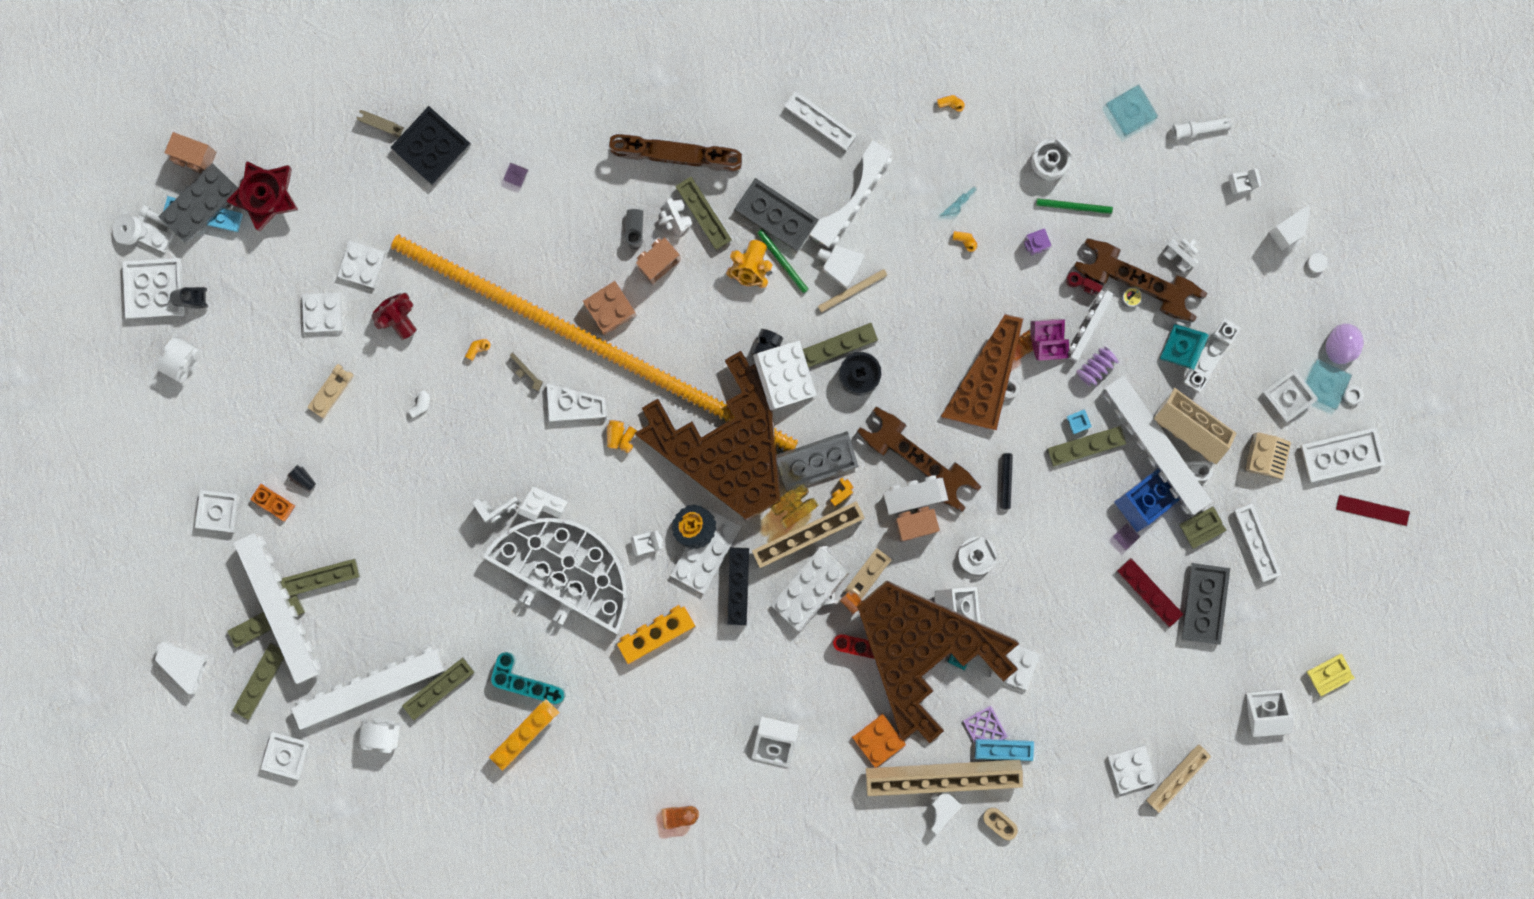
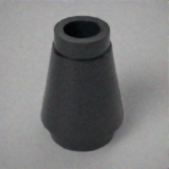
M298 464L287 475L291 482L308 492L316 485L304 467H300Z

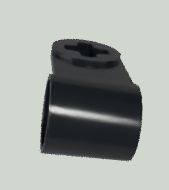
M206 287L176 289L171 292L170 301L177 307L207 308L206 292L208 290Z

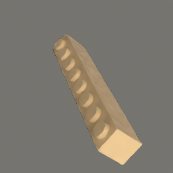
M1020 760L865 768L868 796L1023 788V769Z

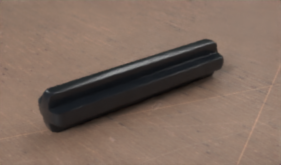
M1012 453L1002 454L1000 508L1003 510L1011 508Z

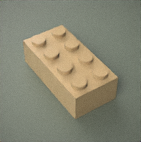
M1176 388L1163 401L1154 417L1158 425L1167 428L1176 438L1182 439L1192 450H1197L1207 461L1213 462L1216 465L1228 452L1237 434Z

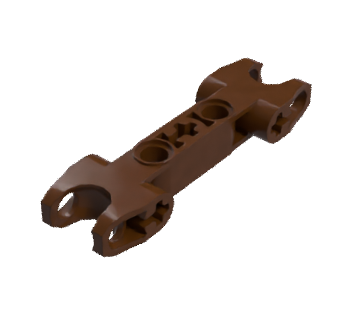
M616 134L610 137L609 148H611V153L621 158L633 160L647 159L686 166L709 167L712 170L736 172L742 166V153L732 148L719 146L704 147L696 144L643 139L640 136ZM619 143L624 144V146L621 149L615 148V146ZM729 158H736L737 162L729 163L728 160Z
M1090 238L1085 240L1084 245L1095 252L1096 261L1093 264H1084L1076 261L1073 266L1074 269L1101 285H1106L1110 277L1129 287L1137 288L1142 293L1162 301L1163 303L1159 309L1162 313L1172 318L1195 322L1197 316L1186 309L1185 299L1189 296L1204 299L1208 293L1194 282L1175 275L1172 283L1167 282L1119 260L1118 256L1121 250L1118 247ZM1119 268L1126 269V277L1119 275ZM1140 276L1143 277V282L1141 284H1138V279L1136 278H1139ZM1154 284L1161 285V293H1157L1154 291Z
M876 406L873 412L882 421L881 430L871 433L860 427L857 433L880 455L884 456L891 449L926 477L933 476L930 474L929 468L937 466L939 474L936 476V479L943 478L948 501L943 503L963 512L966 507L957 498L956 492L958 488L966 485L979 491L982 486L966 469L956 462L948 470L901 434L907 427L904 422L895 415ZM902 442L907 443L909 446V450L906 453L901 452L898 448ZM913 448L916 450L913 454L923 456V463L919 462L917 464L915 462L916 458L913 455L910 458L907 457Z

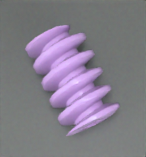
M1105 346L1104 349H1098L1099 355L1096 353L1092 355L1094 360H1087L1088 365H1082L1083 371L1080 369L1076 371L1080 379L1089 387H1091L1090 383L1097 385L1095 378L1103 379L1100 374L1101 372L1106 375L1108 374L1107 367L1110 369L1114 368L1112 362L1119 363L1116 356Z

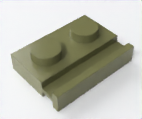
M1214 506L1179 524L1192 549L1227 531Z

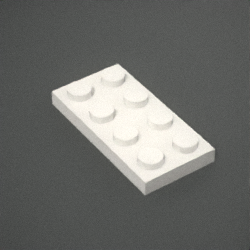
M1377 428L1300 445L1309 483L1386 465Z
M710 509L707 510L713 514L714 520H716L714 538L711 539L709 544L700 549L686 547L670 575L702 594H705L741 529L739 525Z
M820 547L771 606L797 631H801L850 573Z

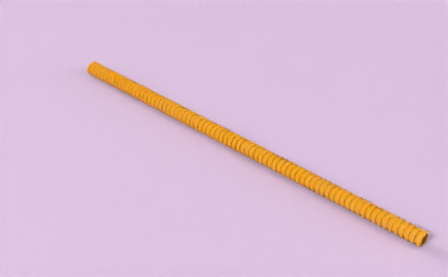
M400 234L394 237L391 243L392 250L396 249V252H402V255L406 254L407 258L412 257L413 261L417 260L419 264L423 263V266L427 265L429 269L433 268V271H439L440 275L443 273L444 277L448 276L450 280L454 279V282H460L459 284H464L466 288L470 287L471 291L476 290L477 294L481 293V296L485 295L487 299L491 298V301H497L496 303H501L503 307L507 306L508 310L512 309L514 313L518 312V315L522 314L524 318L528 317V320H534L535 324L538 322L539 326L544 325L545 329L549 328V331H555V334L559 333L561 337L565 336L567 340L571 339L572 343L575 341L576 345L580 344L582 348L586 347V350H592V353L596 352L598 356L602 355L603 359L608 358L609 362L613 361V364L617 363L619 367L623 366L625 370L633 371L634 375L639 374L640 378L644 377L646 381L650 380V383L654 382L656 386L660 385L662 389L666 388L667 392L669 390L672 391L671 394H677V397L681 396L683 400L687 399V402H693V405L697 404L698 408L703 407L704 411L708 410L710 414L714 413V416L718 415L720 419L724 418L726 422L734 419L727 404L723 403L724 401H718V398L714 399L712 395L708 396L707 392L702 393L701 389L697 390V387L693 388L691 384L687 385L685 381L677 380L676 376L671 377L670 373L666 374L664 370L660 371V368L656 369L654 365L650 366L648 362L644 363L643 359L641 361L638 360L639 357L635 358L633 354L629 355L627 351L623 352V349H617V346L613 347L612 343L607 344L606 340L602 341V338H596V335L592 336L590 332L586 333L584 329L580 330L579 326L576 328L575 324L571 325L569 321L565 322V319H559V316L555 317L553 313L549 314L547 310L543 311L542 307L539 309L538 305L534 306L532 302L528 303V300H522V297L518 298L516 294L512 295L511 291L506 292L505 288L501 289V286L497 287L495 283L491 284V281H485V278L481 279L480 275L475 276L474 272L470 273L468 269L464 270V267L460 268L458 264L454 265V262H448L447 258L444 260L443 256L439 257L437 253L433 254V251H427L428 249H423L421 245L417 246L416 242L412 243L410 239L406 240L407 238H402ZM774 428L775 442L778 449L782 448L786 452L796 448L798 439L794 440L792 436L788 437L786 433L782 434V431L778 432L776 431L777 428Z

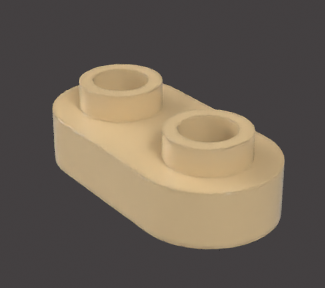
M991 807L984 812L983 820L985 824L1005 840H1012L1017 836V825L999 809ZM990 814L996 815L994 821L989 819ZM1006 826L1011 828L1009 833L1004 832Z

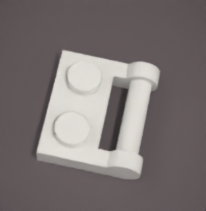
M143 206L138 217L141 224V232L137 240L165 253L175 233L170 228L166 233L145 223L148 217L167 226L158 217L159 214L151 211L149 207Z

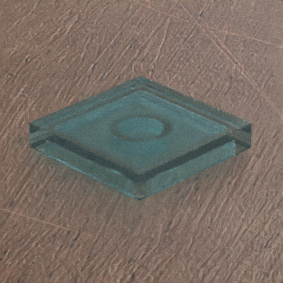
M1139 84L1106 103L1124 136L1129 135L1159 117Z
M1316 359L1306 383L1318 397L1317 402L1337 410L1352 374Z

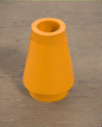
M609 420V424H607V447L618 449L625 430L624 422Z

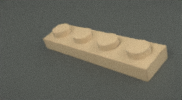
M1199 744L1190 752L1183 762L1176 767L1170 776L1146 800L1154 810L1160 813L1211 758L1209 753Z

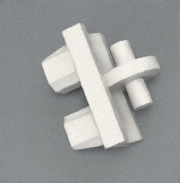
M671 198L662 205L664 211L660 212L662 217L658 221L660 226L666 225L667 230L672 229L675 236H679L692 225L689 216L681 218L678 213L685 209L682 200L673 201Z
M1172 239L1164 255L1169 260H1172L1179 254L1183 259L1177 267L1183 272H1186L1191 267L1194 268L1199 261L1188 250L1194 255L1198 252L1193 247L1196 241L1193 239L1189 243L1186 239H1183L1180 243L1186 247L1184 249L1176 240Z

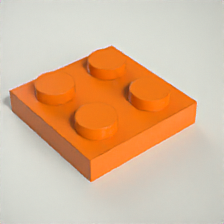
M883 714L852 736L875 768L906 745Z

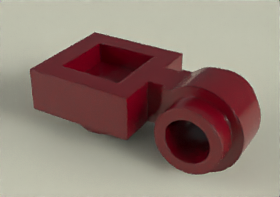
M1071 272L1066 277V284L1070 288H1076L1080 285L1084 289L1083 291L1091 296H1094V294L1098 295L1103 288V285L1088 278H1083L1077 272ZM1071 277L1076 278V283L1071 281Z

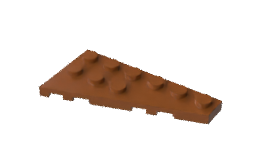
M1004 314L941 417L997 430L1024 318Z

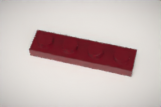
M1129 558L1116 570L1168 627H1171L1184 615L1132 558Z

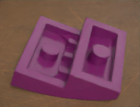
M1065 319L1030 321L1031 341L1037 361L1069 358V339H1064Z

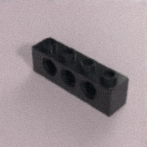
M730 547L727 625H747L749 548Z

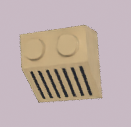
M1260 432L1254 433L1245 471L1283 480L1291 442L1273 435Z

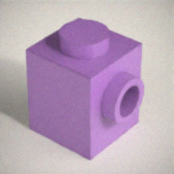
M1045 228L1027 234L1025 237L1024 245L1027 252L1030 251L1031 256L1046 251L1052 246Z

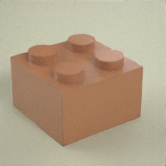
M172 132L164 153L169 156V160L180 167L187 165L192 171L202 174L213 163L217 152L207 144Z
M665 237L662 240L660 238L651 245V250L647 253L646 251L642 252L636 258L638 260L636 262L637 268L652 285L681 261L680 254Z
M616 281L583 300V303L604 336L637 316Z
M929 506L917 509L915 514H911L910 511L899 514L898 518L895 519V524L900 542L939 532L940 529L935 510L929 509Z

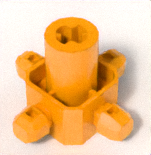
M751 240L745 253L742 254L738 250L732 251L730 258L734 263L732 267L727 269V276L731 279L735 278L741 285L747 287L757 285L759 288H766L768 280L765 275L766 272L771 271L773 266L770 261L763 260L767 246L761 241Z

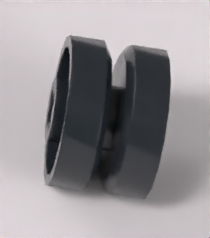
M854 352L847 356L839 370V381L843 389L855 396H864L873 392L882 376L878 360L865 352ZM858 371L863 372V376L860 378L857 377Z

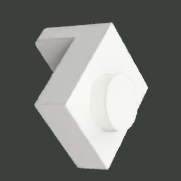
M1257 168L1228 176L1233 194L1252 191L1262 186Z
M658 530L630 537L635 556L663 548V539Z

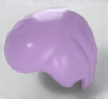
M1351 324L1337 325L1328 336L1326 342V352L1330 360L1336 364H1346L1356 360L1361 354L1364 345L1361 331Z

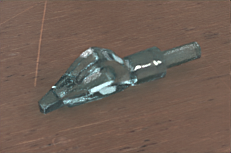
M976 187L971 188L966 194L963 193L939 216L958 215L961 212V205L969 200L968 197L977 190ZM957 208V212L949 213L951 209Z

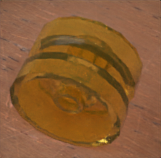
M805 484L787 492L781 497V502L770 508L775 516H779L785 511L788 512L780 520L785 530L819 506L815 498H809L805 502L801 501L809 494Z

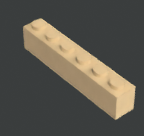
M857 501L752 550V553L759 567L762 568L860 522L865 517Z

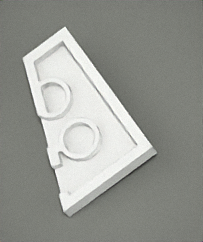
M547 383L550 422L607 418L606 398Z

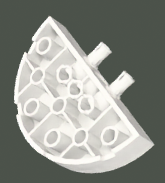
M541 518L536 521L530 520L502 534L483 555V558L527 582L528 586L521 598H519L521 602L525 601V604L530 606L537 591L541 590L560 601L561 606L552 618L558 621V623L563 625L570 611L574 609L616 634L619 633L628 606L626 575L614 550L602 537L591 529L565 519Z

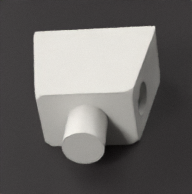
M836 245L832 253L821 248L816 258L826 262L823 272L847 289L863 262L865 255Z

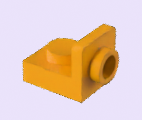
M839 479L845 490L838 489L831 495L833 498L830 502L834 507L853 494L852 489L854 487L848 479Z

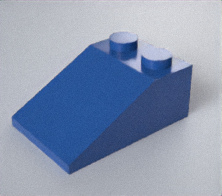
M1158 468L1114 501L1136 532L1150 525L1180 500L1179 498L1175 499L1171 494L1169 483L1162 481L1158 474L1160 472Z

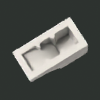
M935 792L931 797L933 800L931 804L935 808V819L930 829L936 835L962 807L948 792Z

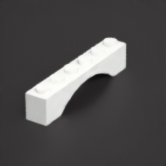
M874 140L871 142L862 156V179L855 195L842 209L830 216L821 218L810 233L809 238L828 250L831 246H836L840 239L838 237L841 230L846 231L851 223L848 221L851 215L856 216L861 208L859 203L862 199L866 200L871 193L869 188L873 183H878L882 177L880 172L883 168L887 169L893 159L890 158L892 155L891 151Z

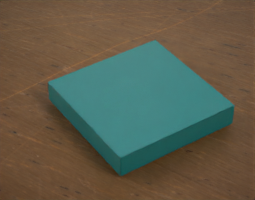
M1174 324L1160 359L1194 370L1209 335L1205 332Z

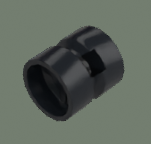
M761 328L757 337L759 342L754 344L751 354L754 355L780 347L783 337L775 332Z

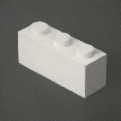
M936 475L924 478L925 482L918 483V480L907 482L906 487L901 488L900 485L889 487L890 491L883 492L889 515L948 501L943 478L936 479Z

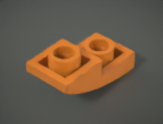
M261 483L250 498V500L284 522L295 507L294 504Z
M849 591L840 601L854 614L858 611L857 605L862 599L855 592L852 594Z

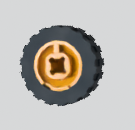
M695 504L687 505L675 515L676 517L672 522L673 536L682 545L690 549H700L709 544L711 539L714 538L716 531L715 517L702 506Z

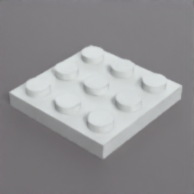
M181 258L123 261L126 319L184 316V307L174 306L170 301L171 292L183 288Z
M800 341L753 355L770 410L817 395Z

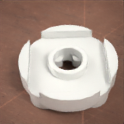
M976 536L967 539L962 543L958 551V560L961 567L968 573L975 575L989 572L997 558L995 546L991 541L983 537ZM975 550L983 554L980 557V561L972 558Z

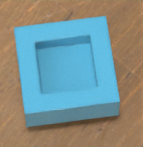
M1085 409L1066 417L1073 435L1092 427Z

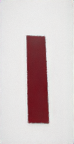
M1339 495L1336 510L1407 526L1410 511L1343 495Z

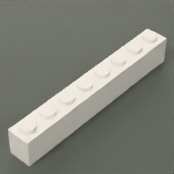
M1123 375L1104 389L1105 394L1103 395L1109 404H1114L1116 415L1120 420L1122 418L1127 423L1125 427L1131 435L1134 434L1137 437L1138 441L1136 443L1142 451L1146 450L1149 455L1147 459L1153 467L1157 466L1160 470L1158 473L1164 483H1169L1171 486L1169 490L1175 499H1180L1182 502L1180 506L1183 511L1193 516L1211 504L1212 500L1156 420H1154V417L1126 377Z
M253 533L233 542L295 683L300 684L320 675L321 665L318 659H314L311 653L313 652L311 643L309 641L306 642L304 634H306L305 629L301 623L298 624L296 619L298 616L294 606H290L288 601L290 599L289 593L286 588L283 589L280 583L282 577L279 571H275L272 565L274 564L272 555L270 553L267 554L264 547L267 546L262 535L259 536V533Z
M430 647L421 651L422 655L418 657L411 655L403 658L404 662L397 665L394 662L386 665V670L379 672L378 669L367 673V678L362 680L360 677L354 678L345 687L340 684L332 687V692L325 694L323 691L313 695V700L307 702L306 699L296 702V707L291 709L299 730L446 671L438 649L433 650Z

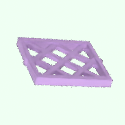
M991 706L963 720L975 744V737L989 739L984 737L986 730L993 732L991 739H994L995 733L1002 735L999 738L1000 740L1008 737ZM989 711L987 718L982 717L981 713ZM991 712L995 720L990 719ZM977 717L975 724L969 723L970 719ZM979 719L986 720L985 727L978 725ZM989 721L995 723L994 730L987 728ZM968 725L974 726L973 733ZM997 725H999L1002 732L996 731ZM977 728L984 729L982 736L975 734Z

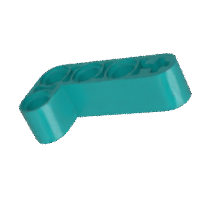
M503 652L498 655L491 677V682L495 687L541 701L547 699L552 704H559L564 701L566 693L562 687L514 674L515 656L510 652ZM504 655H508L511 658L509 666H504L501 662ZM498 674H503L506 678L503 685L496 682ZM517 679H521L524 682L522 690L515 688L514 684ZM536 684L541 685L543 688L541 695H536L533 692V687ZM547 687H550L549 692L552 693L559 690L561 698L554 700L552 695H547V698H544L547 693Z

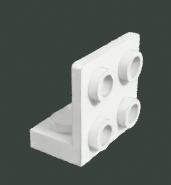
M514 497L495 511L485 500L483 501L478 498L472 503L486 523L495 524L503 518L501 515L505 512L511 513L519 507L517 504L520 503V500Z

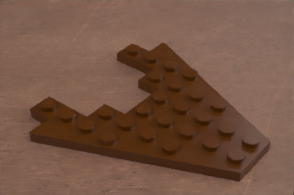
M739 351L725 359L728 368L742 393L726 401L734 419L701 437L693 421L676 430L661 401L656 399L642 407L650 424L635 432V434L748 521L781 502L773 410L769 408L756 363L750 366L742 351Z
M888 580L857 605L903 741L916 730L929 743L944 732V728L920 702L934 691L922 676L948 654L952 653L962 666H965L979 654L1003 682L1018 670L1017 666L1007 656L1009 652L1019 645L1018 640Z

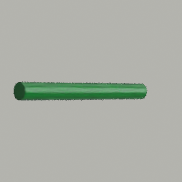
M1037 198L1036 206L1112 214L1113 207L1040 198Z
M760 230L757 235L800 291L803 294L807 292L809 288L764 230Z

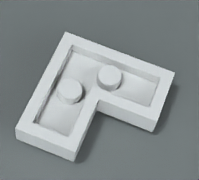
M532 487L518 514L534 521L537 520L542 511L560 518L568 502L541 489Z

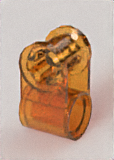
M1030 329L1019 336L1016 348L1018 357L1014 358L1013 363L1033 351Z
M694 806L661 809L663 829L693 825L699 818L698 809ZM688 811H690L691 814H695L692 820H689V817H685Z

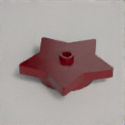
M247 161L245 163L244 178L239 188L227 199V202L230 205L247 211L255 229L258 232L262 231L275 215L298 211V207L288 191L292 168L286 165L265 170Z

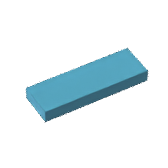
M976 739L975 759L1033 761L1034 741Z

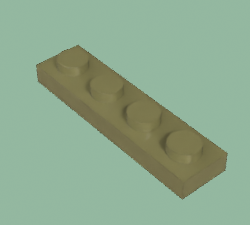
M692 176L675 186L715 250L717 251L732 241L731 237Z
M868 323L802 350L807 366L810 368L877 342L878 338L872 323Z
M1121 426L1047 448L1054 467L1125 445L1126 440Z
M351 559L282 578L281 585L283 589H287L289 596L360 578L356 559Z
M297 595L288 599L290 606L295 607L298 616L305 613ZM262 612L227 630L235 648H238L272 629L265 613Z
M269 643L235 704L233 712L248 720L252 718L284 660L280 647Z
M462 657L401 706L414 721L473 675L475 671L465 658Z

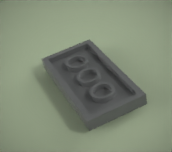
M212 163L158 217L185 244H188L228 204L227 199L238 187Z
M757 178L753 180L734 208L736 212L797 252L819 221V219Z
M848 431L777 454V464L786 491L859 467Z
M1191 563L1181 639L1221 645L1230 568Z

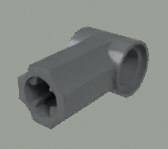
M627 210L625 240L631 249H638L643 244V210ZM632 235L639 236V240L634 243L630 242L629 238Z

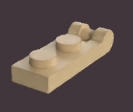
M337 364L307 408L324 419L351 382L354 374L350 371L346 372L343 370V366ZM338 376L343 378L341 383L336 381Z
M876 548L844 591L846 593L850 591L852 594L855 592L862 599L892 559ZM857 583L864 586L861 591L855 588Z

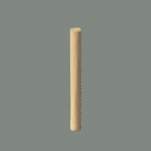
M882 269L818 306L820 312H824L887 276L886 271Z

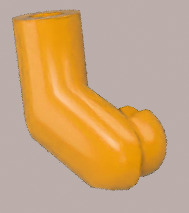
M955 95L937 99L939 108L949 106L957 112H961L965 108L964 101Z
M954 231L953 240L962 241L968 252H974L977 249V242L971 233Z
M487 339L473 341L465 357L473 361L478 352L490 349V342Z
M631 426L623 434L619 445L620 450L625 453H629L632 450L633 445L630 444V441L634 437L635 432H637Z

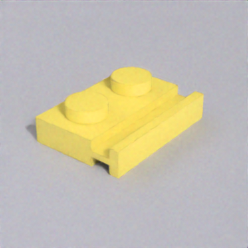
M1342 653L1306 671L1319 696H1323L1355 679Z

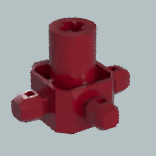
M399 293L388 297L372 312L371 318L377 329H385L392 326L401 340L409 338L417 331V328L407 316L413 307V303L407 293Z

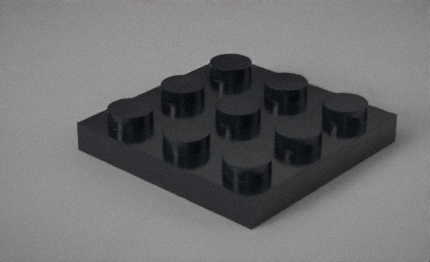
M428 106L390 148L434 186L472 144Z

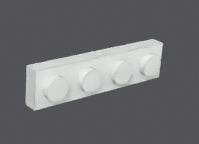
M797 91L794 92L784 106L788 111L845 151H847L857 137L856 133Z
M1106 290L1104 294H1099L1095 301L1098 304L1095 311L1091 309L1086 318L1089 321L1087 326H1082L1077 335L1080 339L1077 344H1072L1068 352L1071 354L1069 357L1071 361H1078L1114 293Z
M1253 503L1234 510L1262 582L1282 575Z

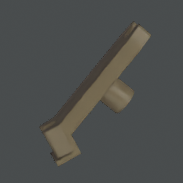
M359 110L363 117H356L358 121L399 138L404 127L367 111Z
M512 352L510 357L520 366L515 373L520 379L527 374L534 381L532 389L540 392L543 381L539 380Z

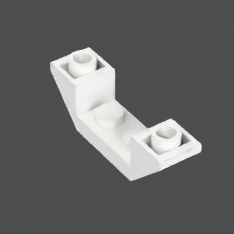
M1224 318L1205 344L1195 369L1189 370L1184 383L1201 393L1211 377V372L1241 328Z

